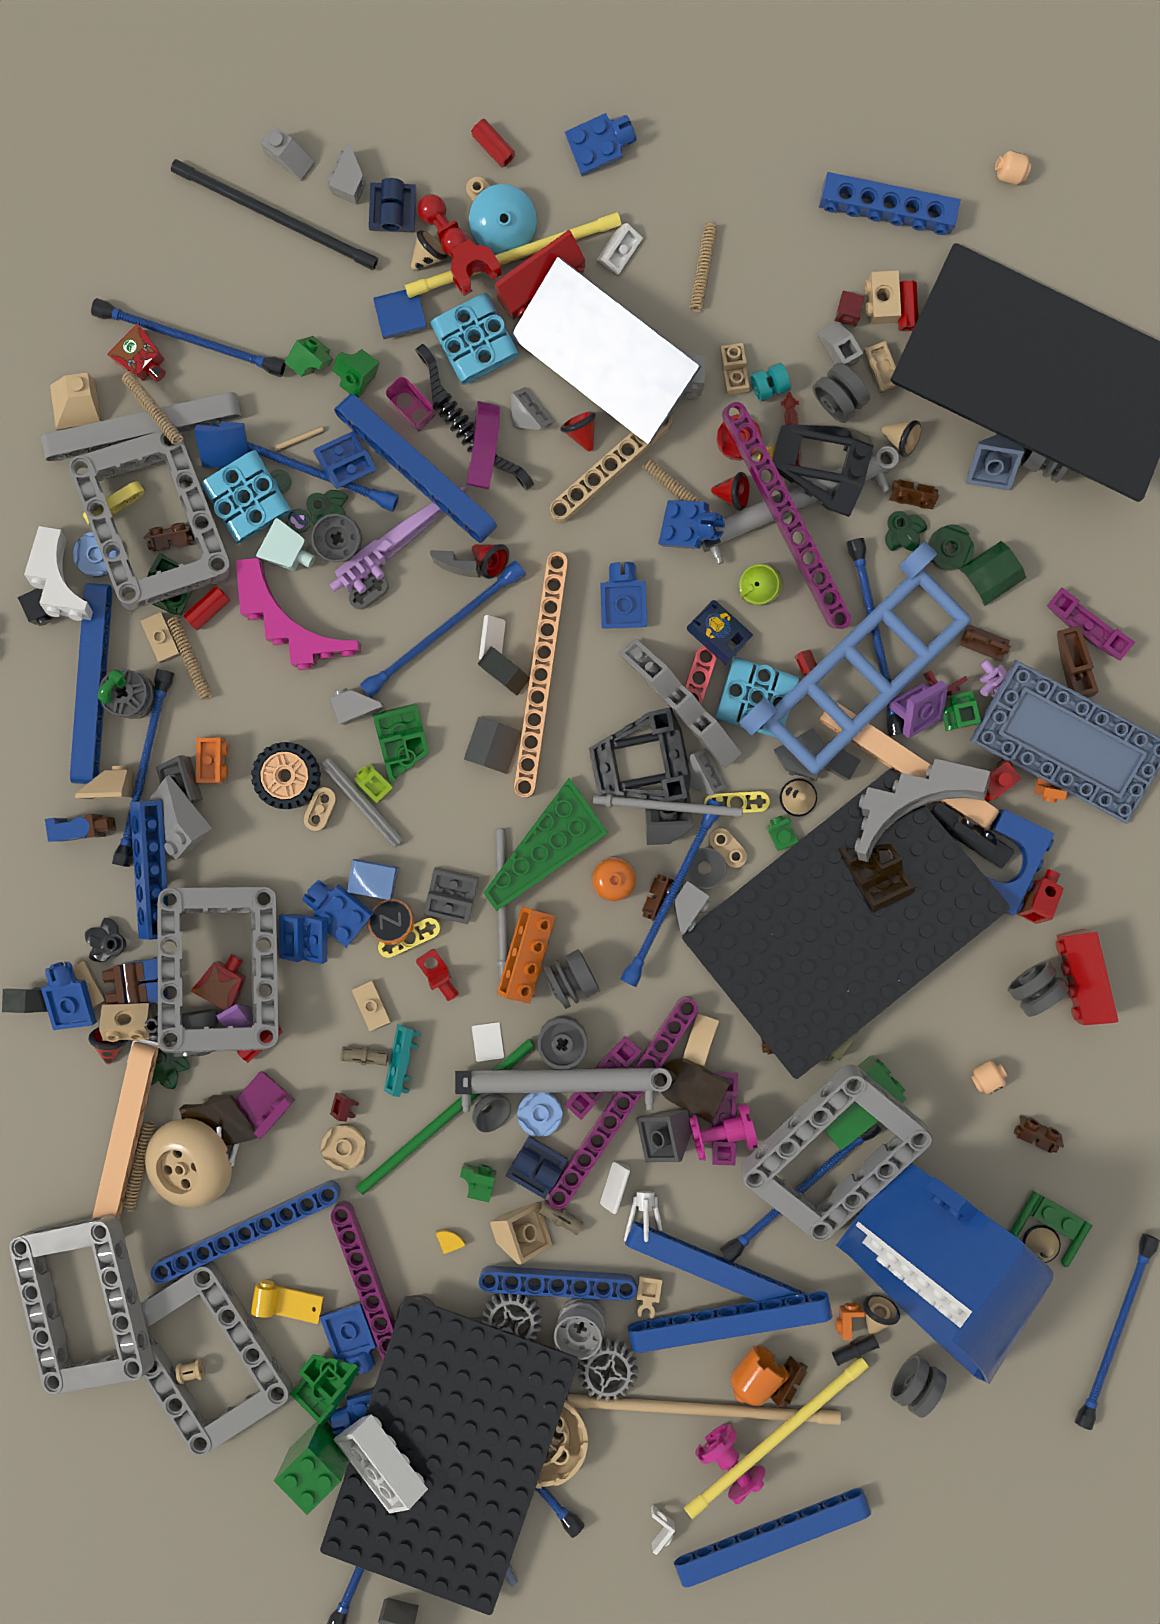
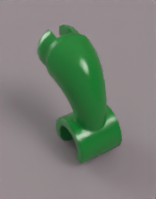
M114 669L109 674V679L100 687L98 699L103 704H108L112 701V689L115 685L120 688L126 684L122 672Z

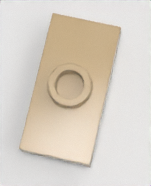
M886 341L865 348L863 352L879 392L881 393L896 387L897 385L893 384L890 380L896 365Z
M162 612L140 621L159 663L181 654Z
M83 961L73 966L75 977L78 980L86 981L93 1008L105 1002V995L88 963Z
M373 980L352 989V993L369 1031L391 1022Z

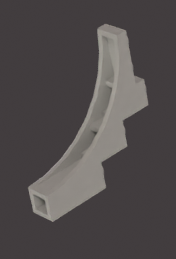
M935 759L933 766L929 765L926 778L901 773L900 779L894 782L892 793L868 787L866 794L861 795L859 807H861L865 817L861 826V830H864L862 837L857 838L855 844L858 859L868 862L874 846L883 833L897 819L915 808L944 799L968 798L984 801L990 783V771Z

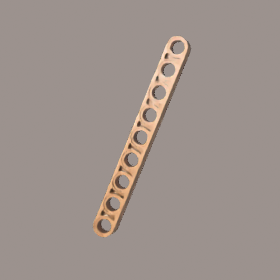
M837 703L838 706L852 720L857 716L841 704ZM824 711L819 720L839 734L843 729ZM868 724L850 741L890 769H894L899 775L904 773L926 778L929 765L932 766L871 724ZM968 798L939 800L962 816H967L974 820L977 826L982 829L988 830L1000 813L998 809L985 800Z
M135 1042L131 1048L92 1218L106 1215H114L119 1220L121 1218L122 1205L125 1200L128 1180L130 1179L158 1057L157 1047Z

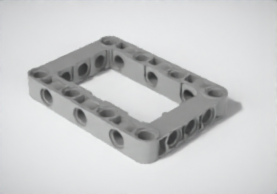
M162 430L76 456L69 463L71 476L116 595L122 607L127 610H135L223 581L228 578L231 572L229 559L184 442L182 440L178 444L167 446L166 442L169 439ZM165 461L202 557H200L201 560L186 565L182 563L177 568L162 573L158 571L156 575L139 580L135 578L99 481ZM80 468L88 469L83 474L77 473ZM184 481L192 482V485L189 487L181 486ZM96 509L104 510L101 515H93ZM200 522L208 523V526L204 529L197 527ZM113 550L120 552L117 557L111 558L108 556ZM216 563L224 565V568L218 571L212 567ZM128 592L136 594L131 600L124 599L125 594Z
M268 887L167 888L160 892L157 902L158 1046L163 1052L189 1053L266 1050L276 1044L278 1040L276 896L272 889ZM259 895H266L269 898V904L261 905L257 897ZM166 896H172L175 898L176 904L170 907L166 906L163 903V899ZM251 913L252 1026L183 1028L181 974L182 914ZM260 940H267L270 943V949L266 951L261 950L258 947V942ZM173 942L177 949L172 953H168L163 949L164 943ZM267 985L271 989L270 996L263 997L260 995L259 987ZM166 988H173L177 996L171 1000L166 999L163 996V991ZM262 1031H268L271 1034L272 1039L270 1043L261 1042L259 1036ZM171 1034L176 1037L177 1043L175 1046L167 1047L163 1043V1038L166 1035Z
M849 1064L842 1067L748 1156L741 1165V1171L747 1188L751 1189L814 1240L822 1242L834 1235L931 1145L932 1138L923 1120L858 1066ZM855 1101L891 1130L895 1136L888 1143H883L864 1161L865 1164L853 1175L850 1174L841 1182L821 1205L814 1206L804 1198L801 1192L798 1193L791 1188L784 1178L781 1180L776 1175Z
M106 1215L32 1230L14 1238L10 1242L11 1259L40 1379L47 1393L58 1394L135 1381L153 1368L154 1357L120 1220L116 1216ZM92 1246L118 1356L108 1355L106 1358L98 1360L91 1358L85 1362L74 1364L71 1359L69 1360L65 1344L67 1340L61 1315H58L54 1299L56 1294L50 1271L47 1270L44 1255Z
M212 1261L185 1273L140 1302L146 1328H148L195 1296L200 1295L260 1389L249 1397L247 1395L244 1397L243 1401L235 1407L227 1408L221 1416L213 1421L205 1420L197 1408V1402L185 1383L179 1385L176 1373L172 1368L173 1364L159 1342H155L147 1329L157 1367H153L142 1377L189 1451L195 1456L206 1455L283 1405L292 1391L291 1380L221 1270ZM201 1271L208 1272L210 1279H204L201 1276ZM225 1310L233 1311L235 1317H228ZM250 1349H257L259 1356L252 1355ZM274 1388H282L284 1394H277ZM173 1399H179L182 1405H176ZM198 1437L204 1438L207 1443H200Z

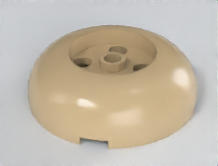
M191 1118L171 1120L160 1127L150 1139L145 1155L146 1172L154 1189L168 1202L183 1208H199L217 1200L226 1191L230 1183L232 1163L228 1161L226 1154L228 1149L221 1137L205 1123ZM176 1152H182V1156H178Z
M565 1400L556 1427L557 1433H563V1436L556 1438L553 1435L549 1454L546 1456L536 1488L541 1489V1487L558 1486L565 1483L577 1473L585 1460L588 1448L586 1426L578 1410L567 1400Z

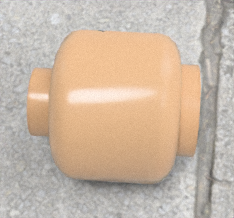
M1012 150L1006 152L1003 157L1000 156L996 161L995 170H997V177L1000 181L1012 185L1020 184L1021 181L1027 179L1030 173L1031 163H1029V158Z
M988 1061L973 1070L974 1075L971 1078L980 1093L984 1092L989 1095L1006 1085L1004 1078L1007 1077V1074L1001 1064L997 1066L993 1061Z

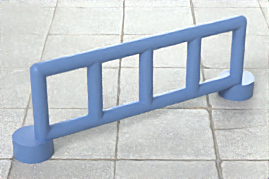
M924 541L898 566L908 576L775 707L764 697L738 723L751 736L764 724L811 773H819L970 624V615L923 569L938 553ZM918 585L954 619L928 646L892 611ZM881 621L917 655L891 683L855 648ZM844 657L880 692L853 720L818 685ZM807 694L843 729L816 757L780 722Z

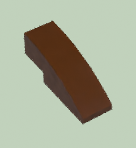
M1080 625L1057 631L1060 657L1068 688L1086 698L1095 696L1099 690L1092 673L1094 666Z

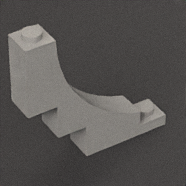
M635 639L620 653L623 659L672 708L709 753L725 769L742 754L720 724L705 711L694 695L640 641Z

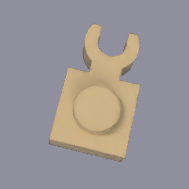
M639 1275L636 1299L642 1300L637 1308L638 1316L642 1315L644 1308L650 1309V1318L654 1317L655 1309L652 1303H659L662 1278Z

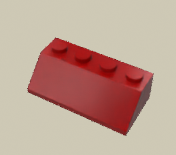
M567 230L495 282L497 299L512 320L523 316L557 257L562 258L581 274L584 272L585 258L570 230Z
M1080 929L1058 934L1056 949L1062 956L1061 970L1063 975L1067 977L1069 986L1067 995L1070 999L1072 998L1073 1007L1071 1008V1013L1074 1020L1084 1026L1119 1022L1098 932Z

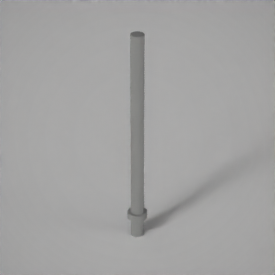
M607 794V796L594 795L593 804L606 805L608 808L622 806L733 817L743 816V808L613 797V794Z
M505 829L496 830L497 873L506 863ZM507 904L498 910L499 961H497V966H499V979H501L508 956Z

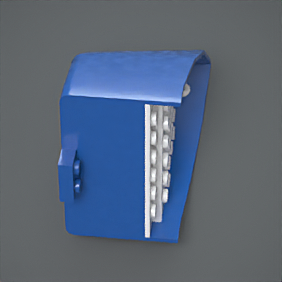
M913 1163L906 1167L867 1203L836 1244L940 1346L974 1377L987 1384L991 1383L1053 1280L1052 1269L1020 1239L980 1212L964 1197L937 1178H932Z

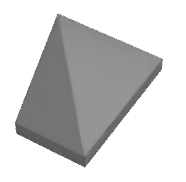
M526 387L510 395L513 427L541 430L554 422Z
M706 748L690 755V786L709 795H713L727 787Z

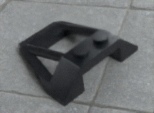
M782 425L777 437L772 461L783 478L790 483L794 482L805 490L804 493L810 497L814 496L826 509L849 517L864 486L874 445L870 436L843 427ZM802 438L844 445L843 451L847 453L842 473L795 465ZM801 476L836 482L838 484L833 489L831 495Z
M671 707L648 712L633 723L626 725L623 729L589 748L598 793L662 802L689 798V764L682 730ZM651 725L652 733L624 738ZM659 741L665 773L620 782L614 749ZM658 783L663 785V790L633 789Z

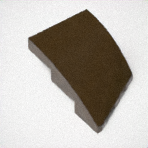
M891 844L874 846L868 862L859 860L855 849L839 848L852 877L874 911L915 892L914 885L903 872L902 859Z
M212 1095L204 1104H184L179 1108L182 1120L191 1118L201 1121L211 1127L216 1133L217 1127L220 1126L221 1139L226 1146L258 1138L254 1134L255 1129L247 1120L249 1116L240 1108L233 1095Z

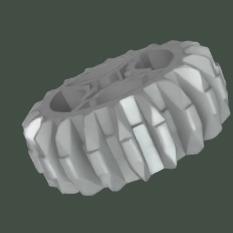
M500 1293L499 1298L494 1294L492 1295L493 1302L487 1301L485 1305L487 1309L482 1310L484 1318L481 1319V1322L530 1340H537L538 1335L536 1332H541L539 1323L542 1322V1317L538 1316L541 1313V1309L538 1307L534 1308L537 1304L536 1300L528 1302L530 1295H525L523 1298L521 1294L506 1295ZM511 1304L518 1305L524 1310H515ZM503 1306L504 1316L499 1318L497 1322H493L495 1312ZM508 1316L515 1320V1327L511 1321H508ZM530 1319L531 1323L528 1329L520 1334L519 1326L525 1323V1320Z
M607 1337L606 1343L601 1344V1348L594 1356L589 1359L579 1360L580 1366L577 1367V1372L580 1375L578 1376V1381L584 1382L582 1389H589L588 1395L590 1397L597 1393L598 1401L601 1400L602 1396H605L606 1402L610 1401V1396H614L615 1401L619 1400V1393L626 1397V1389H633L631 1382H637L635 1374L639 1372L637 1366H634L637 1364V1358L632 1357L633 1350L626 1351V1343L619 1347L618 1339H615L614 1343L611 1344L610 1338ZM608 1354L607 1357L604 1358V1359H602V1360H601V1359H596V1360H594L595 1358H597V1357L600 1356V1355ZM616 1356L623 1360L627 1367L626 1371L615 1364ZM611 1362V1369H609L608 1373H606L605 1376L604 1370H606L607 1367H609ZM589 1369L594 1370V1373L600 1375V1383L591 1377ZM612 1380L619 1381L613 1385H608Z

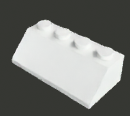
M368 1415L360 1418L333 1440L389 1513L409 1510L428 1490L424 1485L423 1477L412 1469L409 1459L399 1452L396 1448V1442L381 1428V1422L376 1417Z

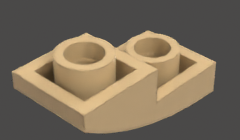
M743 343L721 346L722 367L727 395L749 392L750 387L746 370L747 362Z
M697 1014L683 1058L705 1068L720 1024L718 1020Z

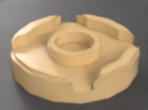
M348 1124L337 1125L331 1128L323 1137L321 1143V1152L326 1164L340 1171L358 1166L365 1157L367 1150L366 1139L362 1132L355 1126Z

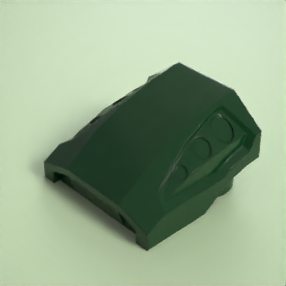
M1002 541L960 568V571L967 576L980 595L984 606L1026 579L1022 565L1011 549Z
M159 552L147 577L156 575L158 571L162 573L177 568L179 563ZM193 590L153 603L152 605L173 615L182 616Z

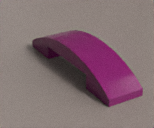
M481 401L477 402L474 422L476 424L466 485L489 489L499 431V405Z
M1061 587L1047 607L1068 627L1080 625L1085 640L1121 661L1135 642L1120 630L1112 629L1080 605V600Z
M624 1036L594 1069L628 1068L642 1051ZM574 1092L564 1105L582 1120L604 1092Z
M715 1072V1074L730 1081L731 1084L712 1122V1128L722 1126L723 1120L736 1117L738 1073ZM727 1139L712 1142V1165L735 1166L736 1142L728 1143Z

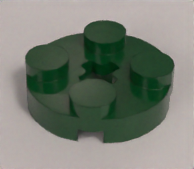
M954 524L946 525L935 531L929 538L928 544L938 554L931 562L939 569L945 571L958 570L967 564L974 553V543L969 536V532L965 528ZM950 542L954 543L953 547L956 548V552L948 553L945 545H948Z

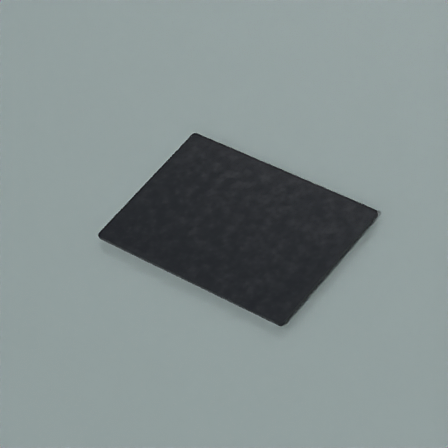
M958 243L953 244L891 376V382L1136 502H1141L1145 497L1160 458V341Z
M894 769L887 770L700 920L690 932L687 931L682 935L683 941L795 1079L803 1076L1010 909L1008 902L925 805L915 808L897 819L883 833L875 845H892L902 859L903 872L914 885L915 892L876 911L871 908L852 877L839 848L855 849L857 838H861L864 831L861 830V826L865 816H863L862 809L859 807L861 795L866 794L868 787L892 793L895 780L900 779L899 774Z
M406 1296L403 1300L365 1416L372 1415L381 1422V1428L394 1439L396 1448L409 1459L412 1469L423 1477L424 1485L428 1490L409 1510L389 1513L349 1461L320 1547L321 1553L486 1615H491L494 1611L579 1362L578 1357L411 1296Z

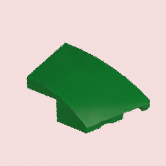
M416 703L372 714L390 783L394 782L406 769H410L417 760L422 759L429 753Z
M313 1354L298 1372L303 1379L290 1395L319 1425L324 1426L349 1390L359 1370V1366Z

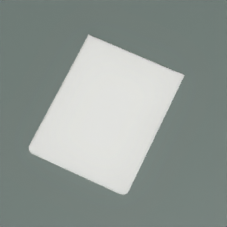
M499 1022L471 1026L477 1062L504 1058Z

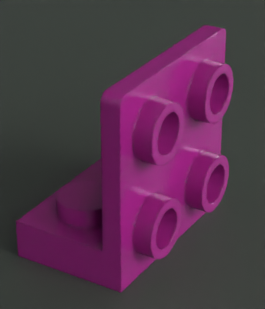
M260 1071L236 1098V1101L239 1103L240 1108L249 1116L247 1120L257 1128L254 1134L261 1139L292 1105L295 1099L266 1073Z

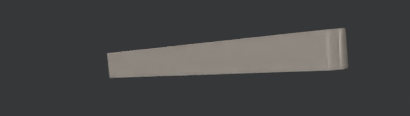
M233 392L160 408L166 414V417L169 418L168 420H171L173 425H175L179 433L195 430L196 425L211 426L212 423L221 424L222 421L230 422L242 417L237 394ZM144 411L47 433L40 438L45 460L59 461L158 432L161 429L150 417V414Z

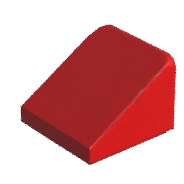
M805 650L795 655L802 675L806 676L817 666L811 650Z

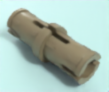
M343 1046L341 1061L361 1063V1065L365 1066L366 1064L387 1066L388 1051L369 1050L368 1047L360 1049Z
M543 1200L537 1211L539 1214L554 1221V1225L562 1226L575 1235L579 1234L584 1224L582 1221L569 1215L564 1208H553L546 1200ZM554 1212V1213L558 1214L559 1216L563 1217L564 1219L568 1220L569 1222H568V1223L565 1222L564 1220H562V1219H560L559 1217L553 1215L552 1213Z

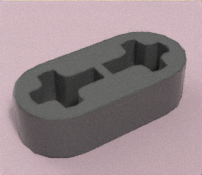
M371 576L364 581L363 584L367 587L364 593L360 594L356 588L353 589L349 594L350 604L355 609L363 610L385 595L388 591V582L384 577L378 580L375 576ZM377 580L379 583L383 581L381 585L383 589L381 591H378V589H374L372 592L369 591L374 587V581ZM365 593H368V595H366L363 598V604H360L359 602L354 603V601L356 600V594L362 596Z

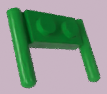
M1033 1191L1011 1228L1010 1233L1018 1237L1030 1215L1073 1240L1061 1260V1264L1064 1267H1069L1093 1225Z

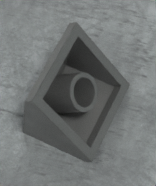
M478 717L464 760L507 774L521 731L499 722Z
M180 755L156 766L160 783L166 776L170 775L191 803L203 800L199 785L196 783L195 771L189 756Z
M386 1598L383 1601L378 1623L415 1624L419 1605Z

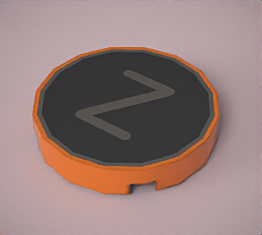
M391 899L376 905L372 910L374 914L368 922L371 934L378 941L394 945L404 941L409 932L411 933L414 926V917L412 911L405 903Z

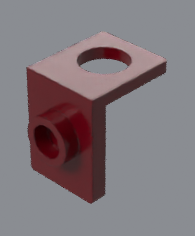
M843 291L834 321L856 327L861 318L860 311L864 296Z
M931 670L923 674L930 687L938 683ZM967 677L960 678L948 685L947 695L950 696L959 691V685L968 680Z

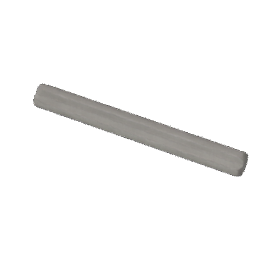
M327 758L322 762V768L393 847H397L403 841V838L331 758Z

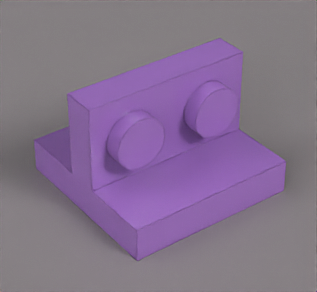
M940 681L928 687L922 683L894 698L889 703V708L905 720L903 734L906 737L911 738L942 720L948 688L947 684Z

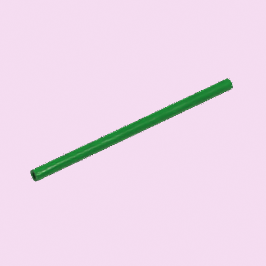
M528 1038L492 1070H510L536 1046ZM482 1093L471 1094V1102ZM462 1096L356 1186L357 1190L364 1195L463 1110Z

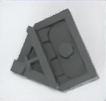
M814 728L796 737L814 757L825 748ZM784 745L774 749L775 755L785 771L789 772V775L803 776L813 781L818 780L819 773H811Z

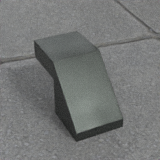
M492 646L478 662L482 669L501 682L515 695L519 694L530 679L525 672Z
M41 988L3 989L2 1012H48Z

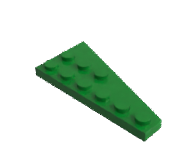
M570 778L567 779L483 892L495 911L501 909L608 834Z

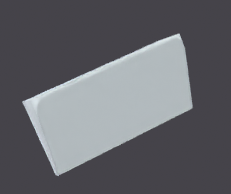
M628 223L621 224L596 261L614 274L619 275L643 240V237Z
M490 615L484 616L479 653L480 660L491 646L502 654L506 625L504 619Z
M616 1161L612 1163L600 1204L613 1214L618 1212L630 1174V1167Z

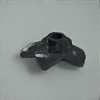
M104 918L101 928L94 927L85 931V940L89 946L93 947L89 954V958L92 961L105 962L111 956L120 955L126 948V940L119 934L118 925L112 919Z

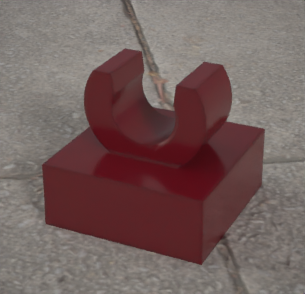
M335 1093L330 1115L338 1121L347 1122V1118L356 1117L353 1112H349L350 1107L353 1105L358 1106L359 1103L343 1093Z

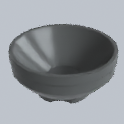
M700 848L696 856H694V861L689 866L690 869H688L689 871L686 876L694 886L701 889H711L718 886L725 878L726 862L718 851L712 848ZM703 861L711 864V872L707 875H702L698 871V866Z
M501 1094L481 1097L474 1107L472 1116L474 1125L481 1132H492L498 1129L508 1119L511 1113V1103Z

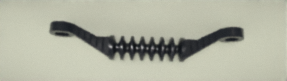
M422 343L415 351L422 362L429 368L433 409L436 411L442 408L439 413L441 418L448 415L445 419V424L448 425L453 422L450 430L453 432L459 429L456 438L465 437L461 444L465 446L470 443V446L467 448V451L470 453L472 452L474 431L471 430L475 424L473 422L465 424L469 419L468 415L460 417L463 409L454 410L458 405L456 401L449 403L452 395L447 393L441 385L436 360L430 350ZM495 454L493 467L514 474L517 481L526 491L534 486L531 477L521 466Z

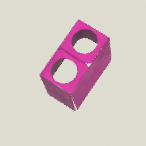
M399 377L387 388L386 396L389 402L418 431L435 417L431 403L407 378ZM401 393L411 395L412 404L410 407L404 409L398 406L397 397ZM417 409H423L427 412V415L416 424L412 419V414Z

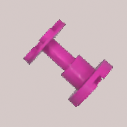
M747 1103L738 1105L739 1117L723 1120L722 1126L700 1130L696 1115L689 1117L699 1161H706L703 1144L727 1139L728 1143L745 1139L748 1150L758 1148L753 1121L748 1115L750 1110Z
M725 1424L717 1427L705 1437L707 1442L703 1447L701 1444L698 1445L695 1451L696 1457L703 1464L715 1461L721 1470L729 1471L739 1462V1453L732 1446L737 1438V1432L731 1424L728 1427ZM758 1465L745 1472L729 1489L728 1498L737 1505L752 1491L758 1492L764 1486L762 1479L766 1473L765 1468Z

